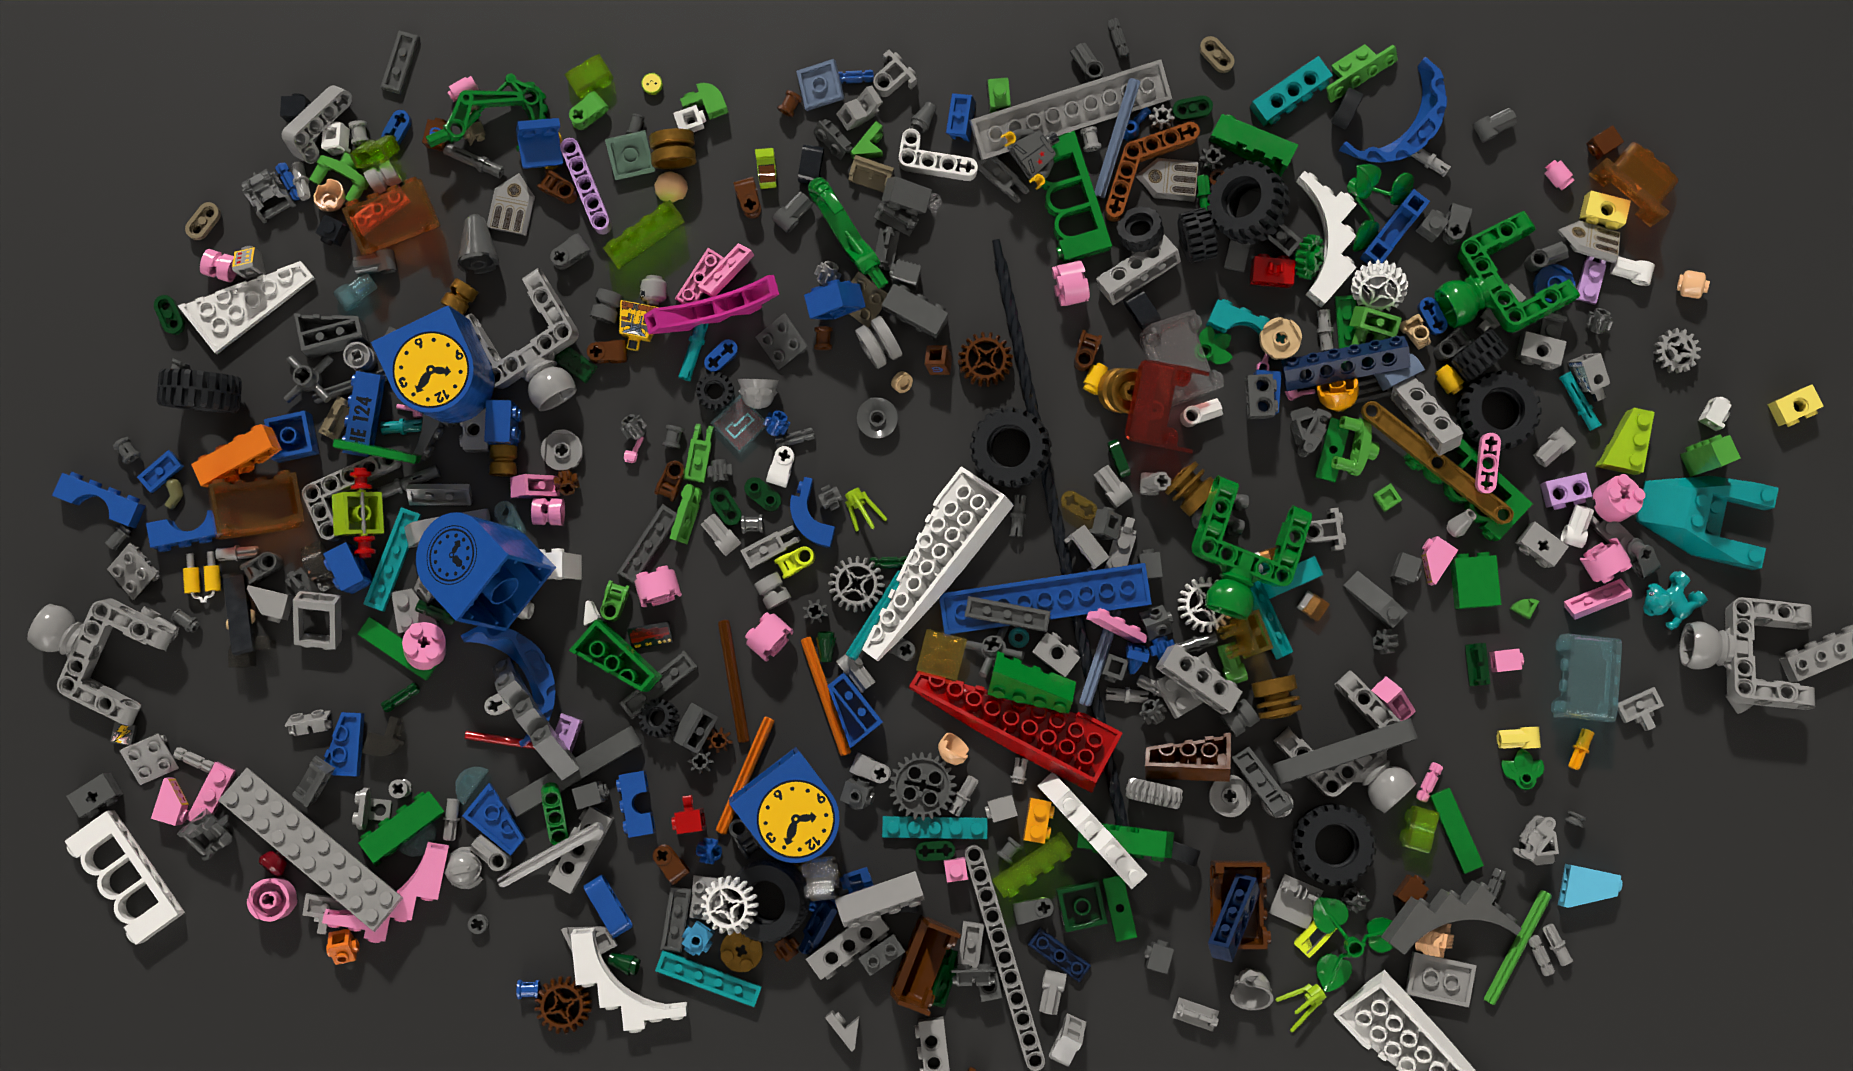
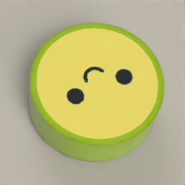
M649 73L642 79V87L647 94L655 95L662 90L663 83L657 74Z

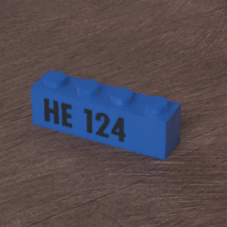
M356 371L352 376L351 386L353 391L352 395L348 398L350 410L349 415L345 417L344 427H346V434L342 439L375 445L386 379L385 375ZM343 450L342 452L363 457L372 456L348 450Z

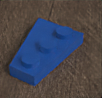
M341 712L332 735L333 740L324 755V761L335 768L332 775L360 776L365 713Z
M488 783L462 816L511 856L525 840V837L492 784Z

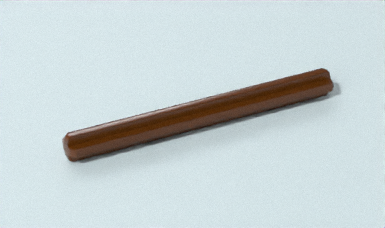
M721 620L718 622L737 739L739 743L749 741V734L729 620Z

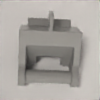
M1535 816L1519 836L1521 837L1519 841L1525 845V849L1519 850L1514 847L1512 851L1516 855L1530 860L1535 865L1553 864L1555 862L1554 854H1559L1557 835L1553 831L1556 821L1552 817Z

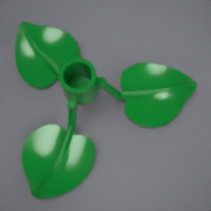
M1372 164L1356 166L1357 178H1352L1349 181L1347 192L1356 196L1355 201L1360 204L1369 216V220H1365L1359 227L1352 251L1357 252L1368 247L1379 233L1380 225L1374 221L1373 215L1362 202V199H1367L1371 192L1375 191L1391 196L1390 203L1392 205H1399L1413 189L1414 177L1412 174L1403 173L1399 175L1392 185V191H1385L1374 187L1381 178V169Z
M1324 897L1316 900L1313 907V919L1318 929L1326 934H1330L1337 928L1346 939L1344 941V949L1347 953L1340 954L1339 957L1334 954H1326L1319 959L1316 966L1317 976L1323 990L1330 992L1342 986L1350 978L1352 964L1343 958L1360 957L1364 952L1367 938L1369 946L1376 952L1384 953L1394 948L1381 938L1392 920L1378 917L1369 921L1367 924L1369 934L1364 935L1360 942L1354 936L1348 937L1340 927V925H1343L1348 920V909L1343 902L1335 898Z

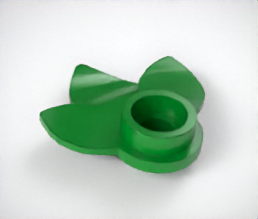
M1211 326L1206 327L1199 335V343L1194 350L1195 357L1201 362L1211 361L1217 365L1229 362L1233 357L1226 349L1230 344L1231 335L1224 333L1215 334ZM1201 349H1207L1208 354L1202 355Z
M1520 749L1516 753L1514 761L1502 760L1501 762L1505 776L1515 780L1516 785L1522 790L1532 789L1536 784V779L1542 776L1544 772L1543 761H1533L1531 754L1525 749ZM1527 776L1529 782H1525L1522 777Z

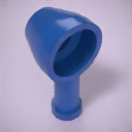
M1148 107L1143 108L1133 120H1129L1128 125H1132L1134 129L1130 131L1126 128L1124 140L1132 141L1138 137L1140 123L1147 115L1151 114V110Z

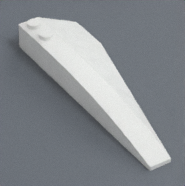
M962 466L936 498L933 504L934 509L931 515L928 514L925 520L926 525L922 533L919 532L916 538L917 543L914 549H911L896 579L900 584L896 591L891 589L888 595L891 601L887 609L882 608L879 614L880 620L877 625L873 626L862 648L864 652L876 661H879L932 607L1014 506L1004 494Z
M1385 970L1370 979L1334 1012V1016L1362 1046L1368 1050L1372 1047L1378 1053L1379 1058L1384 1061L1388 1060L1396 1066L1398 1071H1475L1445 1034Z

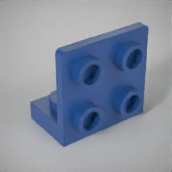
M559 118L517 122L516 133L523 169L563 164L558 133L560 129Z

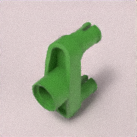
M345 152L339 161L320 155L316 162L317 166L309 178L316 185H321L326 174L331 170L352 181L353 185L347 193L345 200L354 205L357 204L363 191L369 187L368 181L356 171L360 161Z
M1342 416L1339 421V427L1355 431L1350 459L1338 456L1333 457L1331 467L1347 471L1350 475L1358 476L1363 471L1367 459L1375 460L1377 458L1380 447L1377 442L1371 441L1372 426L1368 421L1362 418L1355 419Z

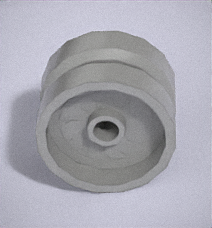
M881 316L871 320V328L874 334L865 325L855 330L863 351L877 370L887 364L883 351L892 360L902 356V351Z

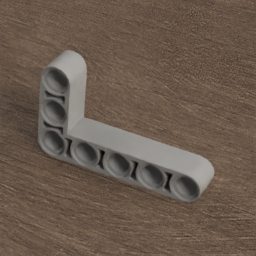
M372 455L306 485L302 490V496L321 538L334 542L342 537L334 536V534L330 537L327 535L328 528L333 526V509L330 499H332V494L351 490L355 480L350 482L348 478L350 473L354 472V468L368 469V466L374 463L375 470L371 473V476L367 477L368 482L398 469L402 461L394 460L392 464L388 465L386 462L387 458ZM336 480L337 487L331 491L330 483ZM317 489L318 496L312 499L311 492ZM325 508L326 515L323 518H320L319 511L320 509Z

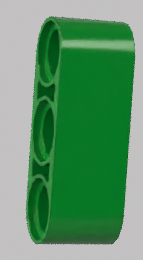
M548 782L541 788V797L550 843L556 845L568 838L560 788L556 783ZM549 793L556 794L554 797L546 796ZM553 812L559 813L557 816H550ZM556 831H562V832H563V833H561L560 835H554V834H553V833L556 832Z

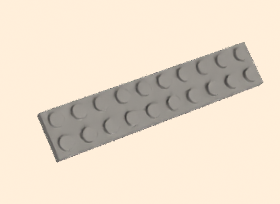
M1162 60L1147 63L969 120L981 160L1009 152L1008 148L1004 146L1007 144V139L1005 137L1001 138V135L1008 131L1033 129L1037 132L1040 130L1044 137L1054 131L1058 136L1117 117L1130 78L1140 81L1132 112L1171 100L1172 96Z
M246 768L218 800L372 931L375 932L403 899L399 893L249 768Z

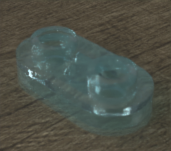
M508 501L499 502L494 509V514L499 524L512 528L518 527L519 531L525 534L526 527L515 506ZM504 509H509L507 516L503 515Z

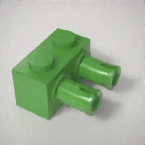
M1355 306L1349 325L1356 330L1351 345L1364 344L1367 334L1370 332L1374 335L1373 340H1384L1397 336L1402 318L1368 307Z

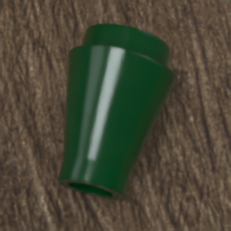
M818 632L816 641L820 662H832L837 638L834 637L835 632Z
M613 952L610 954L608 965L615 967L628 976H635L639 971L641 960L637 956Z

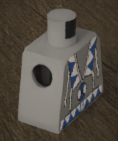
M1601 353L1584 354L1567 362L1582 392H1590L1594 402L1606 398L1602 387L1609 385L1610 380Z

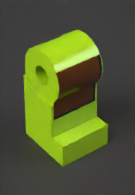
M755 149L760 189L777 188L774 149Z

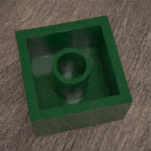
M1092 880L1056 888L1064 930L1066 932L1108 924L1099 881Z

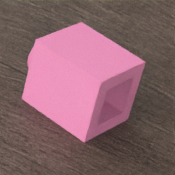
M1519 649L1489 652L1492 673L1522 669L1524 657Z
M965 857L944 860L947 883L968 880Z

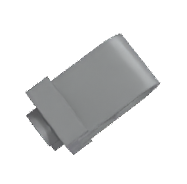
M890 49L883 54V61L887 65L875 75L873 80L874 89L880 97H888L906 80H908V87L910 89L914 88L917 85V74L911 67L907 68L902 63L903 59L898 53L895 52L893 54ZM881 81L889 83L885 88L880 87L878 84Z
M1330 508L1326 510V514H1331V519L1311 521L1310 527L1316 529L1317 535L1314 538L1307 533L1305 542L1334 541L1335 546L1331 547V551H1340L1344 549L1343 545H1346L1345 534L1341 532L1343 515L1339 512L1338 508Z

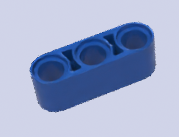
M600 875L584 885L585 892L613 938L633 927L630 918L604 875Z

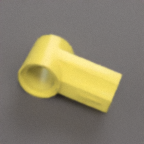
M1522 727L1515 730L1497 731L1496 739L1499 748H1541L1539 727Z

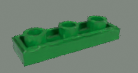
M1331 417L1315 478L1335 483L1339 469L1332 468L1331 462L1333 457L1343 456L1349 430L1339 427L1340 420ZM1330 447L1335 449L1334 454L1329 451Z
M1119 875L1102 879L1116 942L1136 938L1137 934L1125 881ZM1118 904L1123 905V909L1121 911H1116V906Z

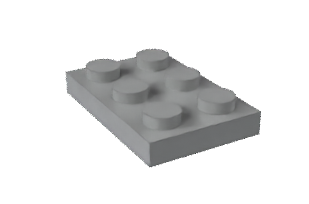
M1207 652L1198 656L1208 668L1217 670ZM1185 664L1181 666L1184 671L1186 669ZM1198 673L1197 678L1202 683V676ZM1164 676L1154 682L1175 719L1203 703L1202 700L1168 676ZM1215 685L1214 690L1219 694V688Z
M1412 951L1405 992L1408 995L1469 1008L1476 965Z

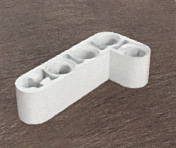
M907 129L903 132L899 152V165L902 170L964 181H971L976 177L978 165L974 159L919 150V132L915 129ZM908 137H914L917 141L913 144H909L906 142V139ZM910 156L913 158V162L909 164L904 163L903 158ZM929 159L934 164L926 167L923 165V161ZM951 163L954 167L951 170H946L943 168V165ZM957 164H960L959 172L957 171ZM967 166L971 167L970 173L966 172Z

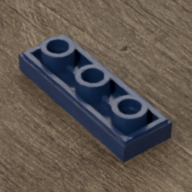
M1040 927L1028 943L1031 948L1077 982L1081 981L1091 967V964ZM1063 952V957L1060 959L1056 958V953Z

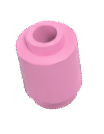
M470 76L468 78L464 77L450 85L449 88L451 90L448 91V94L453 102H456L462 91L480 90Z
M1554 160L1545 167L1547 171L1544 174L1561 191L1575 181L1572 177L1573 174L1561 160L1558 163Z

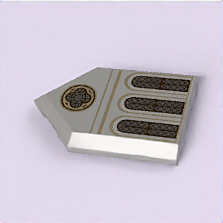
M1157 158L1135 177L1142 182L1153 198L1194 202L1198 162Z
M520 173L495 188L487 221L488 229L527 236L535 196Z
M1578 221L1558 229L1557 232L1562 237H1566L1575 252L1616 263L1619 253L1620 232L1583 221Z

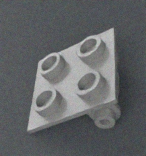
M129 543L107 570L131 599L135 600L150 581L158 580L160 575L153 565L150 566L151 561H146L148 558L142 554L140 548Z
M158 733L119 750L140 785L179 769L165 744L167 742L165 735Z
M1284 874L1268 913L1307 929L1313 917L1314 904L1321 897L1323 890Z
M693 875L689 918L709 919L708 915H702L703 912L707 911L706 908L700 907L702 903H706L702 896L707 894L705 889L711 887V882H718V878ZM720 891L715 899V907L721 902L720 895L722 894ZM718 913L724 920H726L727 916L724 913Z

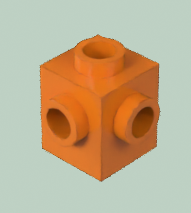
M343 929L329 932L326 951L328 957L332 958L335 965L356 961L360 945L358 939L354 938L351 930Z

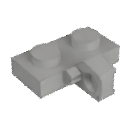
M1655 687L1615 704L1623 723L1635 720L1636 723L1640 722L1644 731H1649L1656 727L1651 718L1655 716L1653 711L1664 706Z
M306 893L302 915L314 917V921L319 922L317 933L326 934L328 926L322 923L325 910L347 909L332 896Z

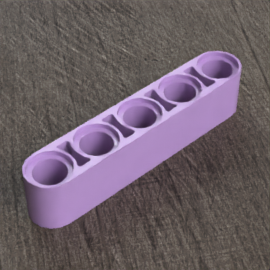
M566 138L561 142V152L591 225L597 233L607 234L612 229V223L582 149L575 139ZM570 146H575V147H576V149H575L574 152H572V153H567V152H566L567 149H568V147H570ZM582 164L583 169L581 171H574L576 165ZM584 183H591V187L588 190L581 189ZM592 201H598L599 204L596 208H589V204ZM599 220H606V224L603 227H597Z

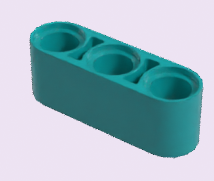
M1313 556L1298 563L1294 578L1288 586L1273 587L1262 583L1270 599L1324 574L1316 557ZM1280 572L1277 573V578L1279 581L1282 578Z

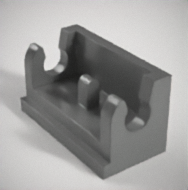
M316 755L310 762L308 770L295 789L296 791L293 792V797L303 803L305 807L316 802L335 768Z

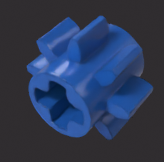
M774 411L773 414L771 412L768 413L763 425L767 426L766 431L770 435L779 436L780 433L785 435L790 422L787 421L788 417L784 412Z
M1166 635L1152 640L1153 646H1150L1149 649L1151 655H1157L1158 660H1160L1167 647L1174 645L1173 639L1168 640Z
M704 838L703 841L698 843L696 855L700 857L699 862L714 864V861L721 857L722 847L717 845L719 840Z

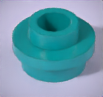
M1016 627L1010 631L1008 640L1013 647L1022 648L1027 645L1029 634L1024 628ZM1021 634L1023 637L1022 641H1016L1015 635Z

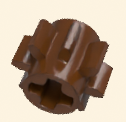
M569 470L559 471L558 478H553L555 491H560L564 496L574 494L575 488L580 487L577 473L573 474Z
M723 727L720 728L718 733L712 729L711 731L714 735L707 737V740H711L712 743L708 748L715 747L716 753L720 752V748L728 751L727 744L733 743L728 738L731 732L723 733ZM721 734L722 738L725 739V743H721L720 746H718V742L715 741V738L719 737Z
M786 936L774 944L777 950L773 953L779 961L784 958L788 962L799 953L797 947L800 944L795 937L789 939Z

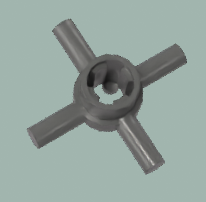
M293 355L286 359L294 369L293 380L297 385L283 397L285 401L290 403L303 390L308 392L315 391L325 403L331 400L329 394L321 387L323 379L320 374L334 361L331 356L327 355L314 368L301 365Z
M1009 626L1000 627L996 636H988L982 643L965 641L964 648L981 651L985 658L979 672L980 676L987 677L991 666L994 667L998 651L1004 653L1005 658L1024 659V652L1006 648L1003 639Z

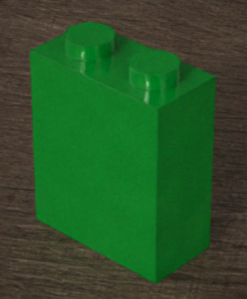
M1489 552L1477 553V557H1469V554H1457L1456 558L1450 562L1454 608L1465 609L1501 605L1497 555L1490 556Z

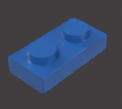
M168 450L138 475L137 478L150 493H154L168 479L181 470L184 465L172 451Z

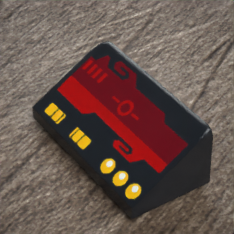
M669 621L627 628L630 644L633 649L673 642Z

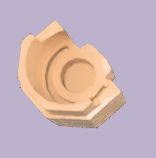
M1451 924L1442 925L1421 937L1415 943L1416 951H1421L1425 955L1444 958L1445 948H1452L1454 935L1450 934Z

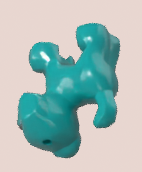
M1674 571L1670 575L1671 587L1667 590H1664L1656 583L1649 584L1646 588V598L1643 605L1644 613L1649 616H1658L1665 614L1670 608L1674 619L1673 621L1666 622L1665 625L1671 630L1677 628L1683 619L1691 615L1693 610L1703 606L1708 601L1701 591L1696 593L1692 591L1688 595L1687 600L1683 592L1691 580L1682 571Z

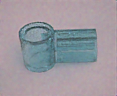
M365 273L352 283L340 286L333 294L343 309L350 311L357 307L361 302L360 300L376 290L378 286L371 276Z

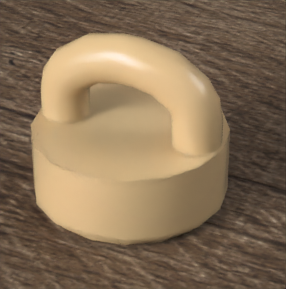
M904 371L898 372L891 381V386L899 393L907 392L913 384V378Z

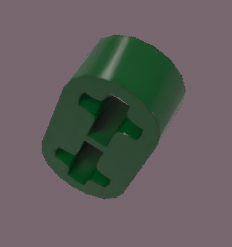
M1118 439L1107 442L1120 479L1130 476V469Z
M946 840L925 841L919 843L916 847V856L922 861L948 860L955 854V846L952 842ZM944 844H948V848H952V852H949L948 856H944L943 852H937L936 849H942ZM924 845H927V849H934V853H928L927 857H923L919 850Z

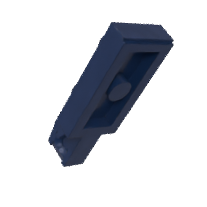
M821 898L803 930L805 936L798 948L803 954L812 955L838 911L829 898Z

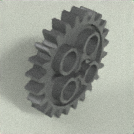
M923 752L920 753V758H917L912 753V760L905 756V764L898 762L897 764L900 769L892 770L896 777L889 778L894 782L893 785H889V789H893L895 792L891 793L890 797L897 798L893 802L894 805L901 804L899 812L904 809L907 810L906 817L913 813L914 820H916L918 815H921L922 821L925 820L926 815H929L932 820L934 812L941 816V808L946 811L948 810L945 805L946 802L953 803L949 796L956 795L954 791H951V788L957 786V784L951 783V780L955 779V775L949 776L948 773L951 772L952 768L945 769L944 767L947 762L944 761L940 764V756L933 760L931 753L928 754L927 758H924ZM913 768H917L921 772L920 777L917 779H912L909 776V772ZM931 774H939L941 781L938 784L931 783L929 780ZM907 780L921 784L922 781H925L926 786L940 788L941 791L936 792L924 789L921 792L918 786L907 785L904 782ZM907 789H913L916 792V796L908 800L904 797V792ZM929 793L936 796V802L932 805L924 801L925 796Z

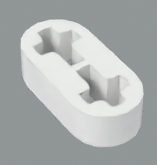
M499 693L488 698L484 705L485 711L490 715H499L511 709ZM492 701L496 703L500 701L503 702V704L497 707L498 711L490 709V706H492Z

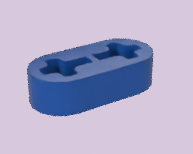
M397 110L392 114L381 135L382 141L386 146L396 148L403 141L412 123V119L407 112ZM403 116H404V119L406 120V122H405V123L401 122V123L399 124V122L397 121V119H398V118H403ZM394 134V136L396 137L395 141L391 140L389 142V139L387 137L389 135L392 136Z
M1430 297L1420 301L1417 310L1424 320L1429 333L1440 335L1447 329V320L1438 303ZM1425 302L1427 305H1432L1430 312L1423 309ZM1435 321L1436 323L1440 322L1442 324V326H1440L1439 329L1433 328L1432 325L1435 324Z
M727 339L722 341L706 356L704 360L706 369L710 373L721 371L736 357L738 346L733 340ZM726 345L729 347L733 345V353L730 354L729 352H727L724 356H722V354L725 352L724 347ZM721 357V358L717 361L718 367H716V368H715L714 366H712L711 368L709 367V366H710V362H709V361H710L711 359H713V360L715 361L717 358Z

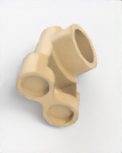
M1420 314L1401 322L1399 326L1401 332L1407 334L1418 350L1431 343L1429 330L1423 325L1424 320Z

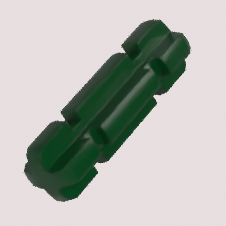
M901 556V558L881 557V559L871 557L869 565L871 562L875 563L872 569L881 567V569L898 568V566L902 568L908 556Z
M419 600L415 606L416 612L421 614L424 612L426 616L438 621L444 620L445 624L453 625L455 621L449 613H446V610L432 604L427 605L425 601Z
M411 683L407 686V689H402L391 696L390 700L387 699L382 702L381 707L385 712L395 709V706L398 707L409 700L411 696L420 692L419 686L416 683Z

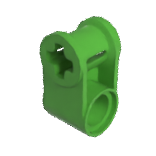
M593 91L571 108L569 117L576 129L584 130L598 118L602 117L608 111L609 106Z
M609 580L600 609L601 616L609 622H615L620 619L629 596L630 586L626 585L624 587L614 584L613 581ZM609 607L616 608V613L612 617H607L606 610Z

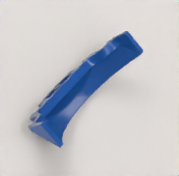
M1424 57L1417 66L1422 81L1421 105L1414 122L1400 138L1384 147H1369L1365 151L1355 149L1346 141L1339 151L1365 161L1392 162L1407 158L1425 147L1428 140L1432 139L1439 130L1445 108L1447 107L1444 77L1441 70L1427 57Z
M477 626L462 634L463 642L492 646L507 654L519 665L529 682L534 701L549 722L555 702V682L551 667L545 661L542 651L528 638L512 629L501 631ZM526 734L525 738L519 741L521 748L531 742L530 736Z

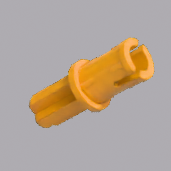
M1581 729L1576 745H1573L1574 752L1568 764L1570 768L1574 770L1580 769L1586 753L1590 752L1588 749L1595 734L1593 731Z

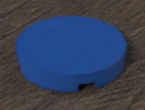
M1558 264L1544 267L1539 270L1534 278V293L1536 294L1556 283L1558 285L1568 279L1576 286L1572 277L1573 274L1566 267ZM1545 298L1548 303H1553L1551 299Z

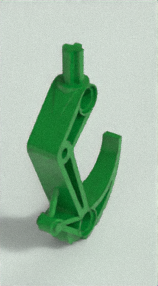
M511 73L506 75L505 82L497 91H462L450 118L443 125V129L426 136L427 142L432 148L448 140L450 142L460 141L466 130L481 116L480 113L485 108L521 105L529 120L547 119L545 114L548 113V105L544 104V101L547 99L546 94L534 82L523 83L516 80V76ZM506 86H510L513 91H502V90H503ZM525 95H532L535 101L528 102L525 99ZM457 126L460 128L461 133L458 135L453 134L450 128Z
M821 177L813 179L808 185V192L845 253L863 275L868 274L878 289L885 287L889 282L878 267L881 263L877 255L862 239L829 183Z

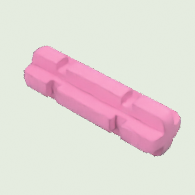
M1435 762L1431 763L1429 767L1430 772H1427L1420 786L1422 789L1418 790L1416 795L1418 800L1425 803L1430 797L1429 793H1432L1436 785L1438 774L1440 775L1443 767Z

